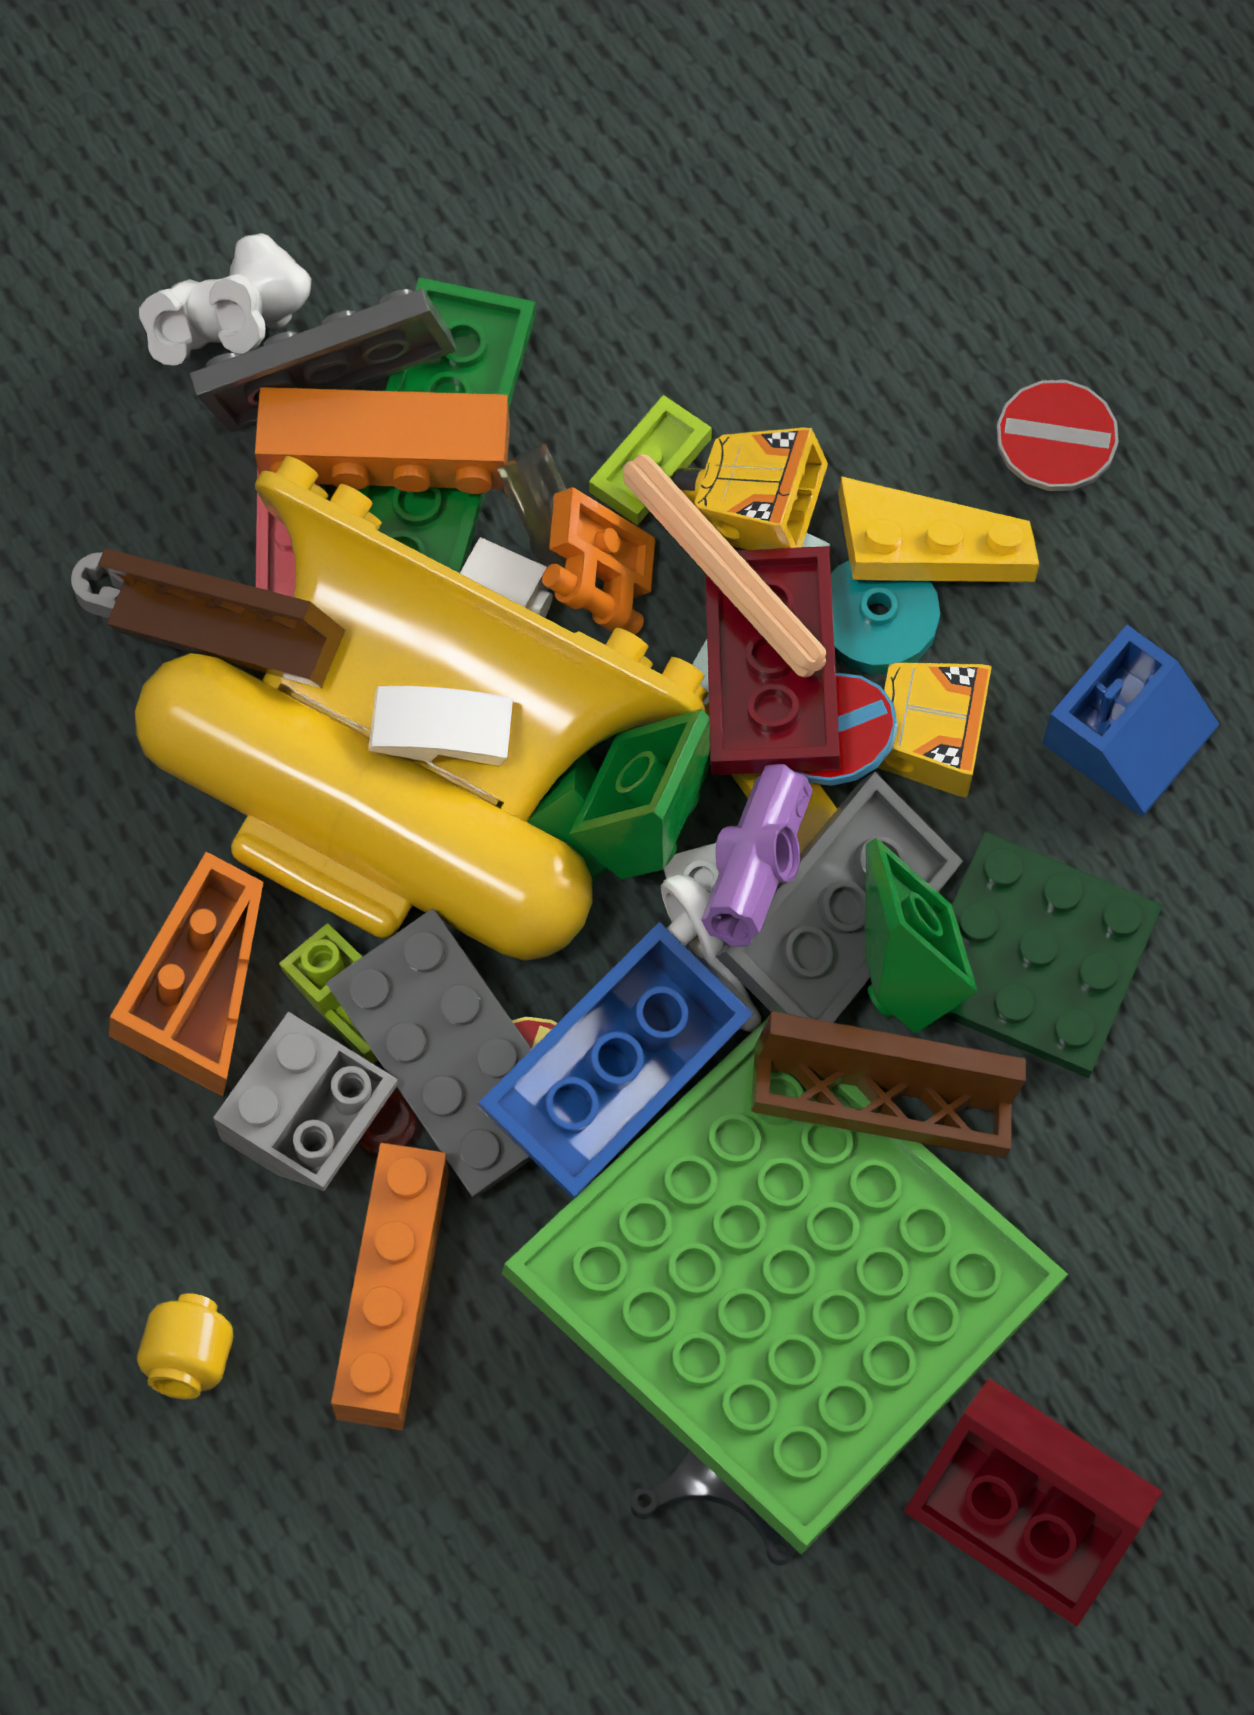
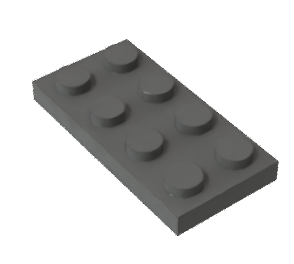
M421 288L416 291L402 289L385 295L381 298L378 305L358 312L347 310L331 314L322 321L320 326L304 332L276 334L268 338L264 342L263 347L243 354L226 353L216 356L207 362L205 368L191 372L190 376L196 396L229 432H233L257 424L260 387L351 390L451 354L457 350L449 327L424 289Z
M876 772L864 777L800 853V864L794 880L787 883H778L761 931L753 937L751 945L729 946L726 943L715 956L770 1011L834 1023L870 978L865 959L866 844L874 838L879 839L937 892L940 891L963 862Z
M434 908L326 982L386 1072L398 1079L397 1088L440 1151L446 1153L447 1161L474 1199L532 1160L477 1106L478 1102L531 1048Z

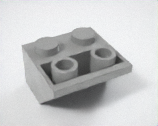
M288 1012L213 1119L220 1139L277 1176L324 1191L398 1085V1079Z

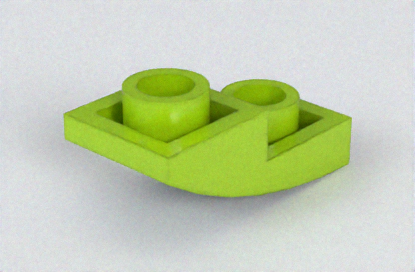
M327 923L282 960L279 965L296 988L359 1056L373 1064L378 1060L326 984L328 980L362 958V956Z

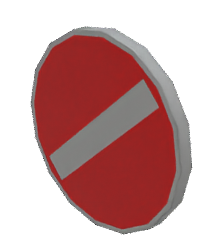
M1042 380L1020 389L1004 405L996 427L998 451L1007 468L1026 484L1047 491H1073L1093 483L1110 467L1118 446L1117 421L1107 402L1090 388L1068 380Z

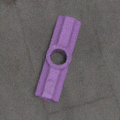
M785 764L767 765L764 767L762 775L755 780L738 826H727L718 835L715 857L719 875L701 921L710 936L725 941L729 946L751 945L753 937L761 931L778 883H787L794 880L798 872L800 848L797 832L813 789L806 775L790 770Z

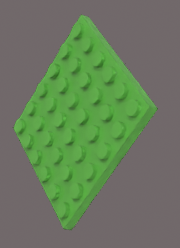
M766 1019L504 1264L502 1275L802 1555L1061 1286L1068 1274L921 1143L751 1112L755 1044L766 1024ZM771 1070L769 1093L798 1098L808 1091L793 1074ZM841 1083L830 1090L841 1104L847 1108L861 1110L871 1103L857 1086Z

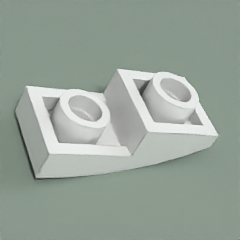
M378 686L374 694L368 751L425 762H432L437 754L500 766L507 759L513 698L449 688Z

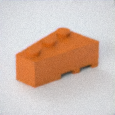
M205 852L110 1016L109 1037L221 1096L224 1095L263 888L261 880Z

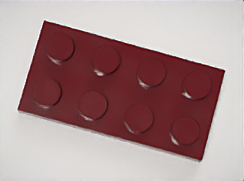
M829 546L736 550L826 649V664L821 670L815 671L807 678L797 675L705 573L712 775L763 773L765 766L785 764L794 772L840 770Z

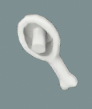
M676 875L666 879L660 887L665 908L672 921L667 929L684 946H687L691 953L753 1013L739 1029L748 1032L754 1031L761 1025L762 1018L757 1007L753 1004L745 986L715 957L726 942L717 937L710 936L701 921L711 896L710 893L689 876Z

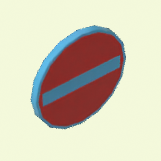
M836 673L840 770L800 771L796 773L806 775L809 783L832 786L856 781L881 764L892 750L898 731L894 704L881 686L863 676Z

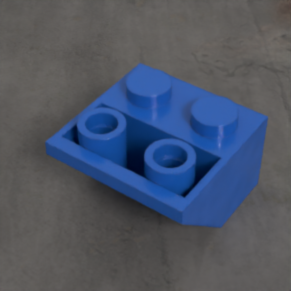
M1126 625L1052 711L1042 744L1143 818L1217 730L1219 722L1180 663L1129 625Z

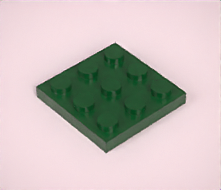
M985 831L952 904L978 992L943 1015V1017L1090 1078L1163 904Z

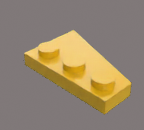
M841 477L838 491L839 504L853 580L1035 582L1039 560L1030 521Z

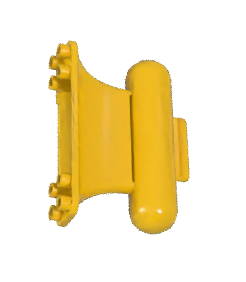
M286 456L276 473L263 470L255 482V489L266 509L286 527L290 536L295 558V589L293 597L312 602L345 629L323 687L318 688L267 673L263 680H260L222 659L202 654L190 653L165 662L143 684L135 709L136 736L144 755L165 772L247 815L231 845V853L234 859L375 937L386 939L395 935L411 907L414 906L425 913L434 908L444 923L506 956L521 960H535L548 957L562 950L573 940L585 924L593 902L592 876L584 858L571 846L528 823L527 820L556 780L578 758L598 743L629 729L700 709L705 712L703 702L708 695V691L700 685L705 675L692 664L677 657H671L665 670L660 674L651 669L653 663L644 656L649 646L636 635L624 629L615 628L607 644L604 645L580 631L573 633L378 531L382 523L376 516L368 512L373 504L368 497L350 486L340 484L329 501L327 500L328 494L326 491L315 484L318 473L302 461ZM378 686H422L468 690L512 697L507 759L500 766L437 754L432 762H425L368 751L376 688Z

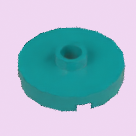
M849 561L837 566L831 573L835 658L847 667L870 674L888 673L890 664L916 663L932 646L939 624L940 608L937 592L930 581L853 580ZM874 603H880L885 605L889 612L884 615H876L868 607Z

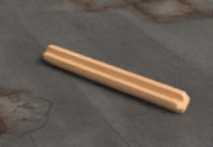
M640 454L633 461H628L622 469L625 474L623 477L624 483L796 674L807 678L815 671L821 670L826 664V649L650 456Z

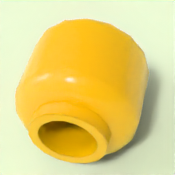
M181 1294L178 1301L160 1303L150 1312L138 1350L137 1362L140 1370L148 1377V1385L153 1390L172 1398L191 1400L200 1396V1392L211 1390L220 1383L233 1341V1329L230 1322L223 1315L216 1312L218 1306L211 1299L197 1294Z

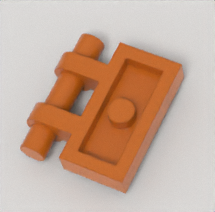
M574 487L554 494L549 549L566 559V567L563 568L556 563L549 565L543 573L542 583L544 586L555 591V597L559 602L574 610L584 608L592 613L595 623L613 632L615 628H621L635 635L641 630L644 617L641 613L632 609L633 598L651 592L655 537ZM596 577L604 581L603 591L595 587Z

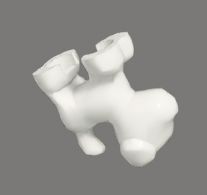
M261 233L245 236L236 243L234 259L230 266V276L202 282L186 280L173 285L170 289L160 290L146 298L139 308V318L147 332L149 352L155 360L166 365H178L188 361L191 350L200 349L209 342H222L226 349L234 353L243 354L258 347L263 340L265 326L270 329L283 328L290 321L292 313L302 307L310 293L311 278L268 235Z

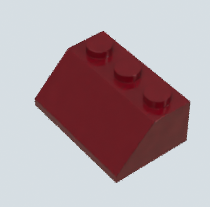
M988 1378L963 1412L904 1512L1078 1627L1139 1533L1163 1491Z

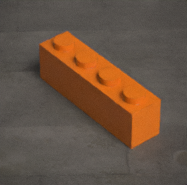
M260 387L255 444L259 475L263 470L276 473L284 458L291 456L307 464L318 473L315 484H333L337 488L340 484L350 486L356 490L363 489L367 485L395 486L406 492H421L429 487L457 488L469 494H482L491 489L506 490L510 425L508 395Z
M380 1143L331 1401L337 1420L403 1430L449 1179L447 1155L444 1152Z

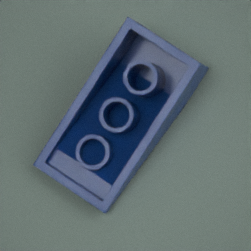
M659 922L478 1102L477 1106L573 1199L731 1038L753 1013Z

